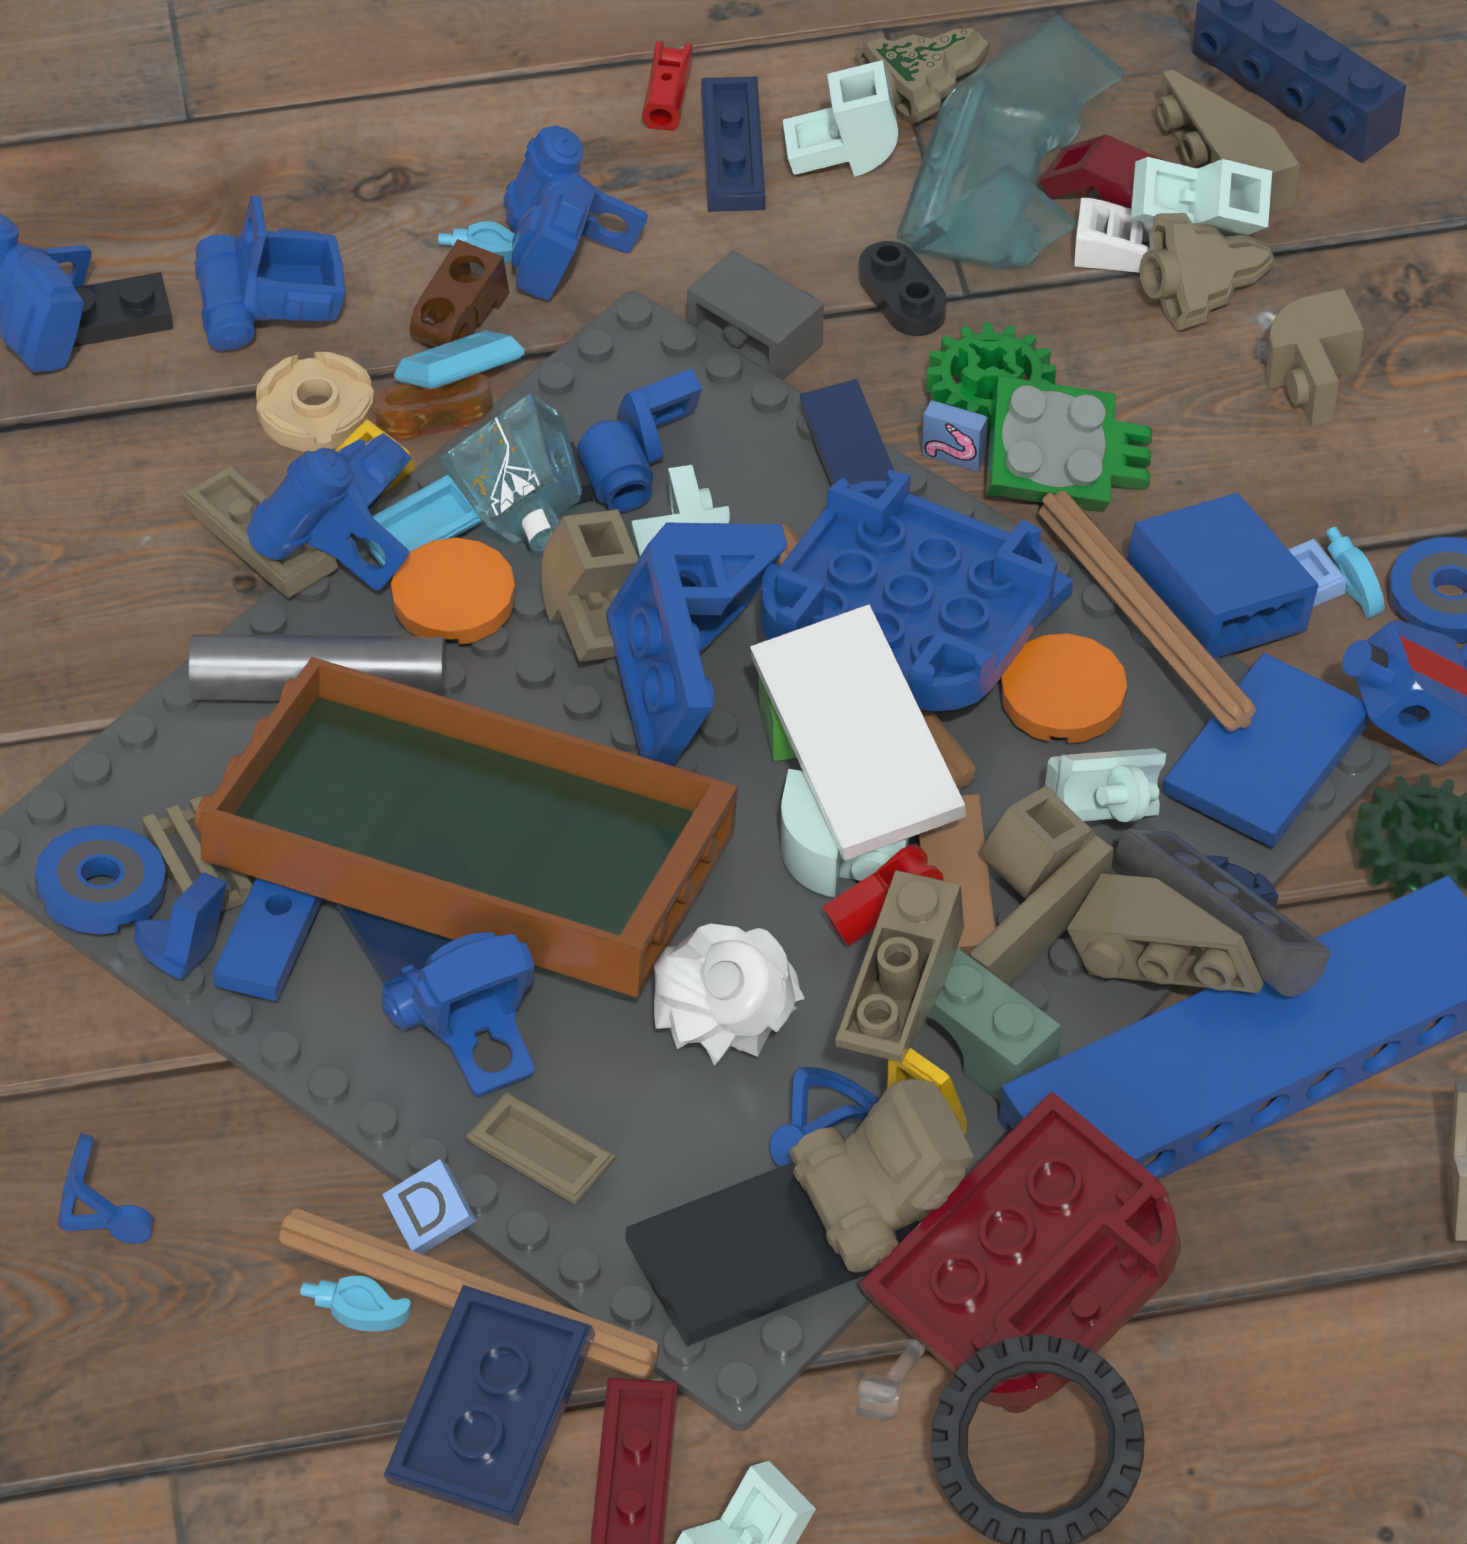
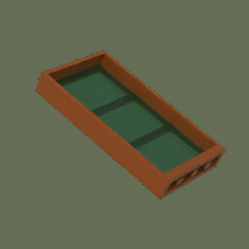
M311 657L296 679L289 678L282 689L279 703L269 717L264 715L259 719L255 726L252 740L241 755L235 754L230 759L225 770L224 779L213 794L207 793L202 798L196 811L194 824L196 831L201 832V860L453 940L484 932H493L495 936L515 934L518 942L526 943L535 966L638 998L654 971V964L664 949L670 944L734 835L738 786Z

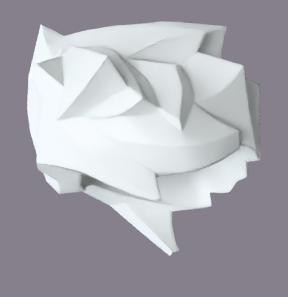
M712 923L698 927L677 946L666 947L654 964V1019L656 1029L670 1028L677 1049L687 1043L700 1042L707 1049L714 1066L731 1046L740 1052L742 1050L758 1057L771 1030L777 1033L787 1021L789 1015L797 1009L794 1002L805 999L800 990L795 969L787 961L783 948L767 930L761 928L744 932L735 926Z

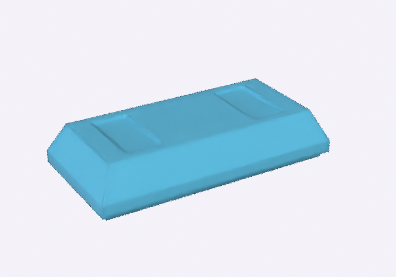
M484 330L403 358L394 373L395 380L401 383L433 389L519 359L522 355H525L524 348L511 335Z
M453 471L372 517L411 552L433 540L454 538L488 519L489 514ZM360 539L380 565H384L386 556L380 545L370 539Z

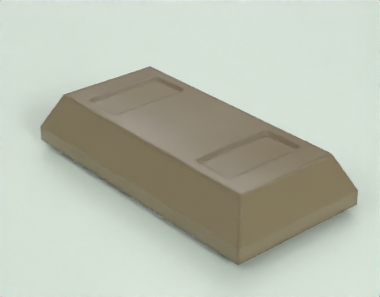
M507 1091L466 1135V1140L477 1148L573 1205L578 1203L616 1160V1155Z

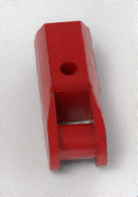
M656 41L642 111L643 121L649 129L674 131L679 125L686 88L692 69L693 45L691 43H685L683 49L664 47V41Z
M910 845L902 848L875 873L869 875L822 907L829 922L847 947L875 930L896 870L944 881L943 874L936 866L927 865V854L920 846Z

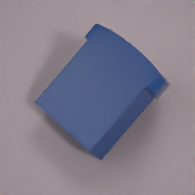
M692 368L643 388L628 392L620 403L617 420L632 426L648 464L664 458L657 428L689 416L695 411L703 388Z
M203 872L173 903L170 920L138 921L134 941L145 958L174 978L183 979L190 974L215 945L227 882Z

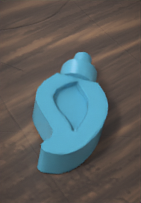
M483 221L469 225L468 229L454 228L453 234L439 233L438 245H452L453 247L457 239L503 256L504 263L512 262V240L515 233L499 223Z
M1337 527L1330 528L1326 531L1331 541L1327 549L1336 562V567L1347 579L1345 591L1360 603L1366 619L1383 614L1385 609L1383 594L1367 557L1354 546L1349 536L1342 537Z
M348 1276L340 1278L338 1283L321 1279L319 1285L303 1282L300 1291L302 1296L315 1298V1306L331 1309V1315L339 1323L360 1331H385L400 1327L408 1321L412 1313L411 1301L409 1299H391L376 1281L366 1276Z

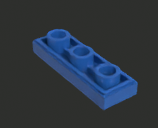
M284 823L280 825L279 829L344 849L343 838ZM256 878L213 971L214 986L277 1002L323 898Z

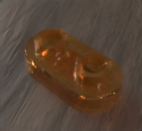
M476 373L433 389L405 383L382 389L373 397L377 427L398 438L413 437L422 433L424 429L448 424L455 426L472 425L493 407L490 379L481 373Z

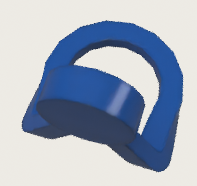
M799 1067L795 1072L793 1080L791 1124H784L773 1133L770 1140L772 1159L779 1166L793 1162L789 1151L792 1147L796 1146L802 1137L821 1128L834 1127L849 1118L864 1121L874 1103H877L879 1099L861 1085L838 1073L823 1068ZM810 1086H826L849 1096L862 1106H843L807 1124L808 1089Z
M80 1133L62 1193L58 1226L65 1231L108 1228L113 1237L125 1243L137 1244L147 1241L151 1237L154 1226V1218L151 1213L134 1205H120L116 1207L84 1183L83 1178L94 1136ZM77 1196L82 1202L98 1213L73 1215L72 1210L75 1197Z

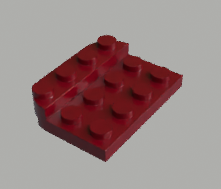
M1052 1091L960 1182L957 1188L947 1197V1201L940 1208L933 1209L860 1282L863 1293L955 1374L963 1363L971 1360L977 1355L978 1351L989 1345L993 1346L1000 1343L1003 1339L1018 1335L1024 1337L1033 1336V1334H1045L1057 1338H1066L1078 1342L1080 1345L1097 1353L1165 1284L1172 1274L1180 1255L1181 1242L1169 1195L1159 1180ZM1024 1373L999 1383L981 1401L1002 1407L1011 1413H1021L1030 1409L1034 1404L1053 1396L1070 1380L1054 1373Z

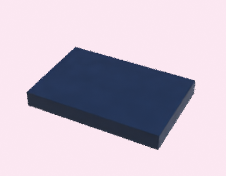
M463 1285L385 1470L384 1477L387 1482L518 1526L594 1339L595 1332L592 1325Z

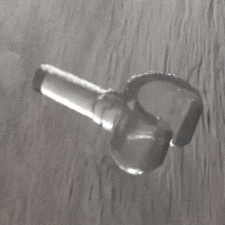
M912 1339L893 1367L889 1369L887 1377L863 1373L858 1388L860 1400L856 1414L884 1421L893 1420L897 1414L901 1390L906 1382V1377L926 1348L916 1339Z

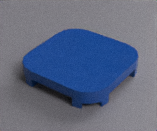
M888 470L887 481H866L851 486L842 477L828 489L826 509L782 564L778 566L771 563L767 567L762 578L760 605L762 632L770 640L870 604L920 709L928 711L957 710L977 703L993 689L1047 615L1051 605L1058 562L1053 560L1051 553L1042 544V530L1022 519L1013 532L1009 533L910 494L911 475Z

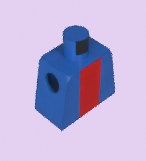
M1400 620L1388 622L1366 641L1357 640L1347 648L1342 661L1343 670L1347 675L1357 680L1369 718L1377 727L1440 766L1446 764L1467 747V671L1455 639Z

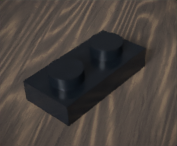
M161 272L74 287L84 301L73 347L173 329L171 310Z

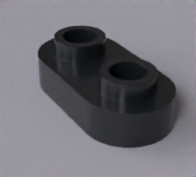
M881 241L868 246L861 253L859 258L860 285L893 328L910 336L928 335L941 328L946 319V293L912 249L899 242Z

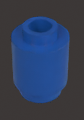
M611 420L601 421L592 425L580 439L577 445V453L597 499L606 504L610 510L618 509L619 512H628L642 506L652 494L653 473L632 426L625 422Z

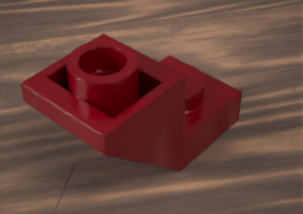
M1106 134L1063 147L1039 181L1050 198L1075 192L1076 195H1084L1096 188L1103 201L1132 209L1135 162L1146 157L1163 159Z

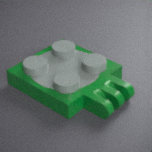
M998 376L992 391L986 494L1044 503L1042 499L1049 492L1055 495L1060 491H1065L1082 509L1104 512L1110 503L1111 486L1143 490L1150 486V472L1142 468L1151 465L1152 452L1150 449L1142 446H1148L1152 443L1153 430L1145 425L1114 421L1116 398L1114 393Z

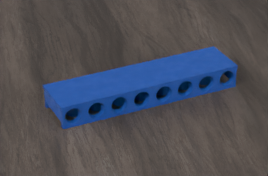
M1448 875L1316 937L1315 939L1328 948L1327 950L1331 952V955L1320 979L1314 986L1300 995L1284 996L1264 980V985L1259 993L1232 990L1221 991L1208 988L1001 1086L1002 1099L998 1121L1005 1130L1009 1128L1013 1130L1053 1091L1141 1166L1149 1158L1163 1151L1155 1161L1144 1166L1156 1179L1159 1180L1467 1031V898ZM1443 1016L1436 1025L1422 1032L1430 1023ZM1387 1044L1379 1053L1366 1059L1377 1048ZM1332 1070L1322 1081L1310 1086L1321 1075ZM1276 1097L1266 1108L1254 1113L1262 1104ZM1220 1124L1210 1135L1198 1140L1207 1130Z

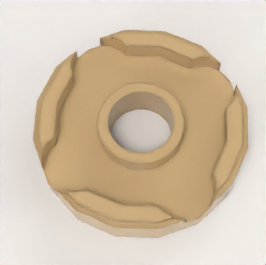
M314 352L315 358L299 360L298 354L284 358L267 370L257 385L256 392L257 418L265 434L281 446L301 452H314L319 448H338L366 419L371 422L375 411V393L371 385V379L367 371L351 358L332 352ZM311 396H323L329 399L320 405H307L302 402Z

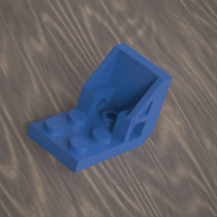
M666 522L647 544L610 604L606 615L641 757L674 766L683 751L689 746L691 739L705 718L712 712L714 688L711 680L704 675L700 654L744 612L762 585V578L767 567L771 563L775 564L787 547L782 524Z

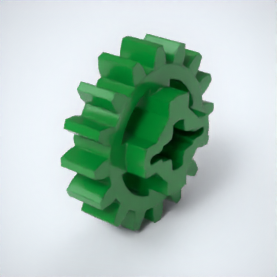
M985 322L982 333L974 334L969 327L963 326L960 330V340L957 341L945 335L941 338V351L931 350L929 354V368H926V392L931 393L932 401L987 416V429L990 434L992 391L997 377L1004 376L1024 379L1025 374L1030 381L1055 384L1056 366L1050 365L1051 352L1048 348L1036 350L1035 335L1030 334L1022 339L1016 338L1015 326L1009 325L1003 333H995L991 322ZM953 375L958 377V384L954 382Z

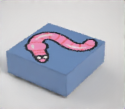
M931 400L923 414L922 456L979 472L986 458L988 417Z

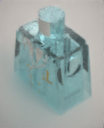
M531 393L439 458L442 466L476 514L489 528L513 543L521 542L526 538L531 549L535 551L545 550L547 541L559 524L557 516L578 502L582 494L562 414Z

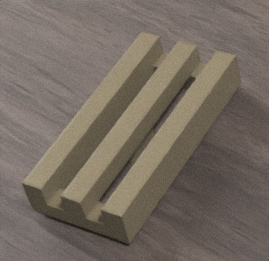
M202 796L191 799L190 809L181 811L178 805L167 808L166 818L157 820L154 813L142 817L144 833L147 839L161 852L166 873L179 897L193 882L167 838L169 835L177 834L199 876L205 872L219 878L212 864L201 860V845L191 827L195 826V815L203 798ZM220 866L233 889L229 892L225 889L221 908L222 912L244 904L251 891L252 884L246 874Z

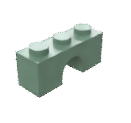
M957 947L946 982L921 1029L932 1019L941 1024L953 1036L962 1051L964 1058L963 1073L1001 1102L1002 1093L1000 1089L1002 1085L1059 1059L1061 1025Z

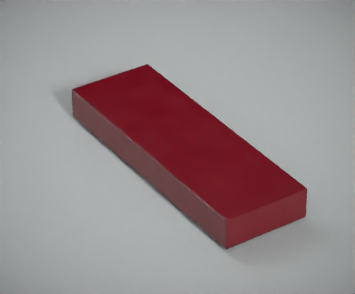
M608 1378L591 1544H664L678 1401V1382Z

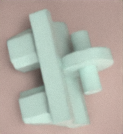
M1156 748L1051 757L1047 765L1045 786L1047 785L1082 821L1117 819L1121 822L1138 821L1144 816L1159 815L1160 803L1157 781L1159 773L1165 765L1166 753Z

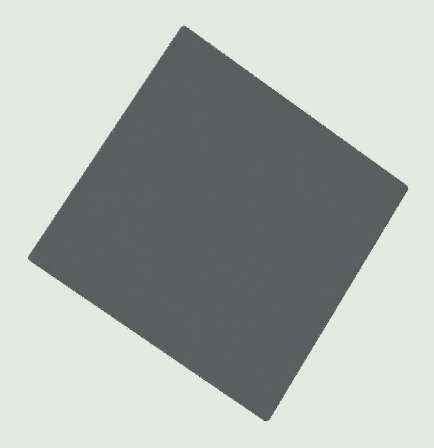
M630 291L622 295L376 501L369 510L371 516L378 514L454 471L489 514L488 519L456 537L480 541L499 551L512 568L515 596L510 618L495 633L474 643L458 645V639H445L447 658L444 697L640 756L617 657L579 662L563 620L549 621L542 594L541 567L543 553L547 541L563 516L609 511L610 509L606 504L597 499L593 490L594 500L544 513L551 528L538 532L529 541L522 521L534 510L527 495L524 496V488L523 496L515 491L512 475L506 472L504 480L510 490L515 492L513 493V503L507 499L512 505L501 512L504 464L493 498L499 500V502L494 504L498 513L496 516L491 505L495 500L490 498L507 452V445L496 423V417L509 444L507 466L516 467V456L518 455L515 451H512L513 424L520 423L526 435L538 437L544 434L543 417L550 415L558 424L559 445L573 441L577 448L580 439L592 425L605 420L618 421L617 412L626 393L692 368L703 388L694 413L657 428L664 458L649 464L653 473L652 494L642 506L628 512H619L631 542V521L670 515L668 468L693 465L698 488H709L713 508L729 506L730 523H784L790 526L801 540L826 509L828 489L832 486L801 409L800 394L803 392L643 294ZM883 442L894 471L911 475L910 494L1009 533H1012L1018 525ZM506 468V471L518 476L517 469ZM487 475V478L480 479L483 487H485L484 489L487 490V493L482 495L478 481L472 488L471 485L478 477ZM352 533L350 537L357 542V550L363 560L370 565L381 566L364 543ZM1041 539L1042 544L1053 556V560L1058 562L1057 570L1073 580L1072 595L1038 625L1028 641L1043 635L1065 633L1097 641L1111 650L1123 665L1127 682V695L1120 719L1106 733L1078 743H1067V737L1058 738L1051 736V742L1037 739L1015 726L1003 709L1001 678L993 689L977 703L957 710L934 711L975 764V780L970 786L962 787L959 793L960 795H980L985 842L1011 805L1045 786L1047 765L1051 757L1156 748L1166 753L1165 765L1160 771L1157 781L1160 803L1159 815L1144 816L1142 819L1134 822H1121L1117 819L1084 821L1104 842L1114 848L1111 874L1126 875L1118 868L1116 863V849L1123 830L1172 831L1204 856L1217 855L1229 858L1228 863L1240 866L1254 875L1257 872L1261 873L1276 888L1387 774L1392 761L1390 752L1360 734L1274 848L1164 794V778L1214 715L1083 565ZM337 558L338 569L290 598L284 596L274 587L219 633L235 635L415 636L408 632L395 616L391 591L393 576L380 590H374ZM762 585L744 612L700 654L704 675L713 684L714 705L712 712L705 718L674 767L737 785L734 835L668 947L677 946L698 927L710 923L735 926L744 932L761 928L767 930L777 940L786 954L787 961L795 969L799 987L805 999L794 1002L797 1009L789 1015L787 1021L777 1033L771 1030L758 1057L742 1050L740 1052L731 1046L714 1066L707 1049L700 1042L687 1043L677 1049L670 1028L656 1029L655 971L651 974L639 997L636 998L534 965L533 982L524 991L515 1016L516 1026L534 1064V1073L529 1078L477 1097L472 1094L451 1049L427 1026L419 1025L402 1032L390 1021L388 1015L384 1014L381 1004L383 982L332 901L322 900L277 1002L214 986L213 971L244 904L220 913L214 947L199 965L183 979L174 978L145 958L134 941L136 926L134 927V920L128 924L119 925V932L108 934L77 932L55 922L45 912V904L40 900V897L38 900L35 890V870L39 854L54 838L72 829L93 825L123 827L146 837L143 830L142 817L154 813L157 820L166 818L167 808L178 805L181 811L190 809L191 799L199 796L204 797L207 793L213 794L224 779L225 770L230 759L235 754L241 755L252 740V735L259 719L264 715L269 717L279 701L192 700L189 684V659L0 816V894L396 1184H400L439 1159L448 1164L477 1220L472 1225L463 1229V1233L564 1307L655 1340L659 1344L660 1349L658 1361L653 1372L665 1381L678 1382V1390L731 1429L735 1431L749 1429L873 1302L863 1293L860 1282L868 1275L866 1274L686 1346L626 1242L627 1226L781 1167L771 1157L770 1140L777 1128L784 1124H791L793 1080L795 1072L799 1067L823 1068L838 1073L861 1085L878 1099L887 1090L888 1059L836 1047L835 1042L874 930L847 947L834 930L822 909L824 905L835 898L818 894L800 884L788 871L781 853V804L788 769L803 770L797 758L773 761L759 707V674L751 658L750 646L768 640L762 632L760 619ZM1231 654L1215 658L1237 684L1241 682L1252 668ZM325 720L283 780L400 797L430 752ZM452 760L421 806L422 815L411 853L448 838L482 892L494 896L559 792ZM582 799L517 903L620 935L683 830ZM193 826L191 829L201 845V832L196 831L195 826ZM174 833L167 836L191 881L194 882L199 877V874L177 834ZM918 834L909 837L908 846H919ZM987 862L996 929L1026 899ZM212 864L219 879L227 882L226 891H232L233 889L220 866ZM167 873L162 904L148 920H170L173 903L179 898V895ZM96 875L88 878L86 881L93 885H107L114 882L115 879L106 875ZM247 875L253 886L256 877ZM839 878L836 897L860 881ZM1066 929L1008 986L1061 1025L1059 1058L1152 1015L1180 985L1089 975ZM932 1019L919 1030L910 1048L946 1072L952 1079L967 1118L965 1138L974 1155L973 1160L965 1169V1178L1012 1129L1005 1130L998 1121L1001 1102L963 1073L964 1058L959 1045L941 1024ZM488 1030L475 1034L478 1039V1045L473 1050V1058L477 1066L485 1072L491 1073L501 1072L507 1068L512 1061L511 1051L507 1045L499 1040L491 1039ZM810 1086L808 1089L807 1124L843 1106H862L849 1096L826 1086ZM506 1091L616 1155V1160L576 1205L566 1201L466 1140V1135ZM849 1118L832 1128L838 1129L846 1139L852 1131L857 1130L863 1121Z

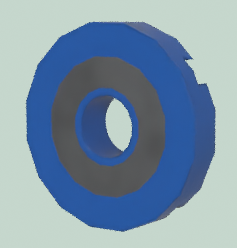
M1434 537L1414 543L1397 557L1390 572L1388 584L1389 604L1396 616L1398 610L1400 615L1409 624L1455 639L1456 643H1467V539L1460 537ZM1442 585H1453L1459 587L1465 593L1460 596H1447L1440 593L1436 588Z
M93 825L72 829L54 838L39 854L35 870V890L38 900L40 897V900L45 904V912L55 922L77 932L93 934L119 932V925L128 924L133 920L135 927L138 921L148 920L160 907L166 888V868L161 852L146 837L123 827ZM96 875H106L115 879L114 882L107 885H93L86 880Z

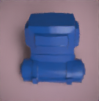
M556 125L543 128L536 138H532L529 141L524 155L526 159L516 179L508 184L503 198L505 199L503 205L507 210L506 220L510 227L515 230L512 240V265L516 267V287L535 297L548 301L552 297L576 250L580 236H585L621 252L629 253L648 218V214L645 211L603 193L579 174L581 168L580 161L583 156V145L575 133L568 128ZM592 212L597 215L611 213L618 215L627 223L628 229L622 232L609 231L599 224L597 217L589 213Z
M251 195L243 228L238 238L226 234L210 235L200 240L195 248L196 260L194 265L202 299L203 310L201 315L203 329L207 332L208 343L217 351L235 350L249 344L255 335L254 323L256 320L332 321L338 317L345 296L343 262L336 236L305 230L278 229L277 232L266 231L261 196Z
M0 214L1 338L33 372L53 371L67 366L77 337L84 301L74 287L83 286L92 252L87 245L45 249L18 242L19 229L16 224L7 216ZM59 263H73V269L68 276L61 269Z
M384 433L366 442L359 439L338 451L329 448H319L314 452L306 451L302 457L299 455L288 466V475L268 500L264 499L253 510V518L247 527L249 542L258 553L269 559L277 560L290 556L296 549L308 544L337 558L374 590H380L409 557L410 552L371 516L369 510L412 458L398 443ZM353 533L359 539L366 538L378 543L385 553V564L374 566L364 561L357 550V542L350 535Z
M484 932L460 937L442 946L429 956L425 967L417 969L412 964L401 968L400 976L382 984L381 1004L384 1014H387L390 1021L402 1032L419 1025L427 1026L451 1049L474 1096L480 1097L529 1078L534 1073V1064L515 1023L516 1009L521 1003L524 991L532 984L534 979V962L526 943L518 942L515 934L495 936L493 932ZM488 1030L491 1039L499 1040L507 1045L512 1055V1061L507 1068L501 1072L491 1073L485 1072L477 1066L473 1058V1050L478 1045V1039L475 1034Z

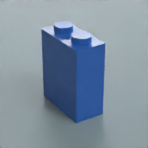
M1239 493L1204 501L1162 515L1152 516L1137 521L1134 524L1127 560L1214 658L1307 630L1319 584Z

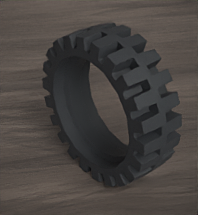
M1033 1334V1336L1024 1337L1018 1335L1003 1339L1000 1343L993 1346L989 1345L978 1351L977 1355L968 1362L965 1361L955 1372L950 1383L945 1386L939 1398V1404L934 1413L931 1439L935 1472L948 1501L969 1525L981 1534L1001 1544H1077L1099 1533L1113 1521L1131 1498L1142 1470L1145 1444L1140 1410L1127 1383L1115 1368L1096 1352L1080 1345L1078 1342L1045 1334ZM1024 1373H1054L1079 1384L1099 1405L1108 1428V1459L1097 1484L1077 1503L1052 1513L1020 1512L996 1501L977 1481L968 1457V1427L980 1401L999 1383Z

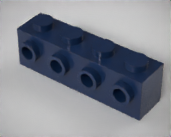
M1200 0L1197 2L1192 53L1361 163L1365 162L1399 136L1406 85L1274 0Z

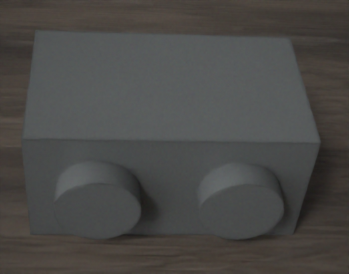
M733 250L687 289L688 323L781 380L787 378L823 346L824 304L816 300L809 292L799 290L772 274L765 266L754 263Z

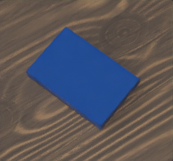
M1263 652L1238 684L1256 706V712L1251 717L1252 724L1245 730L1240 727L1231 732L1226 730L1213 716L1164 778L1163 793L1274 848L1370 723L1371 719L1363 700Z

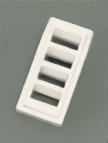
M1081 197L1074 267L1140 273L1139 268L1142 256L1147 251H1150V247L1142 245V242H1150L1149 233L1153 223L1131 219L1132 209L1098 199Z

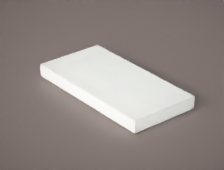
M870 604L750 646L752 661L844 861L966 817L965 803Z

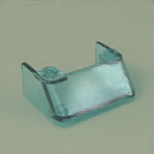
M1056 15L963 80L954 88L941 106L901 219L897 237L916 253L1006 270L1017 265L1024 267L1029 264L1041 249L1074 229L1076 219L1033 185L1042 157L1055 147L1062 149L1075 138L1081 127L1078 119L1083 104L1120 80L1124 70L1061 16Z

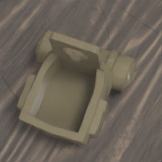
M920 1079L894 1082L879 1101L874 1103L868 1112V1116L857 1130L852 1131L846 1139L838 1129L832 1127L821 1128L802 1137L796 1146L792 1147L789 1151L795 1165L793 1173L802 1188L806 1190L827 1231L826 1238L829 1245L833 1247L835 1253L841 1255L848 1271L856 1273L875 1268L899 1244L895 1231L913 1222L922 1221L933 1209L940 1208L947 1201V1197L960 1184L965 1176L966 1167L974 1158L956 1116L935 1082Z

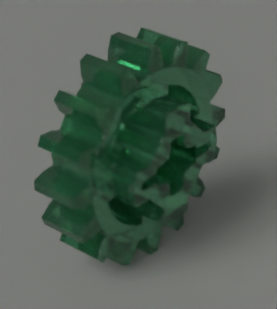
M1421 774L1418 786H1409L1408 782L1402 776L1395 778L1392 793L1377 786L1373 789L1371 803L1361 802L1357 822H1355L1352 846L1359 848L1357 858L1359 868L1373 867L1371 882L1375 886L1390 880L1395 883L1393 896L1401 898L1408 889L1418 890L1449 875L1456 884L1467 889V793L1460 797L1453 793L1455 781L1448 779L1440 788L1432 787L1428 774ZM1383 829L1388 831L1387 842L1383 837ZM1462 836L1466 843L1465 848L1460 845Z

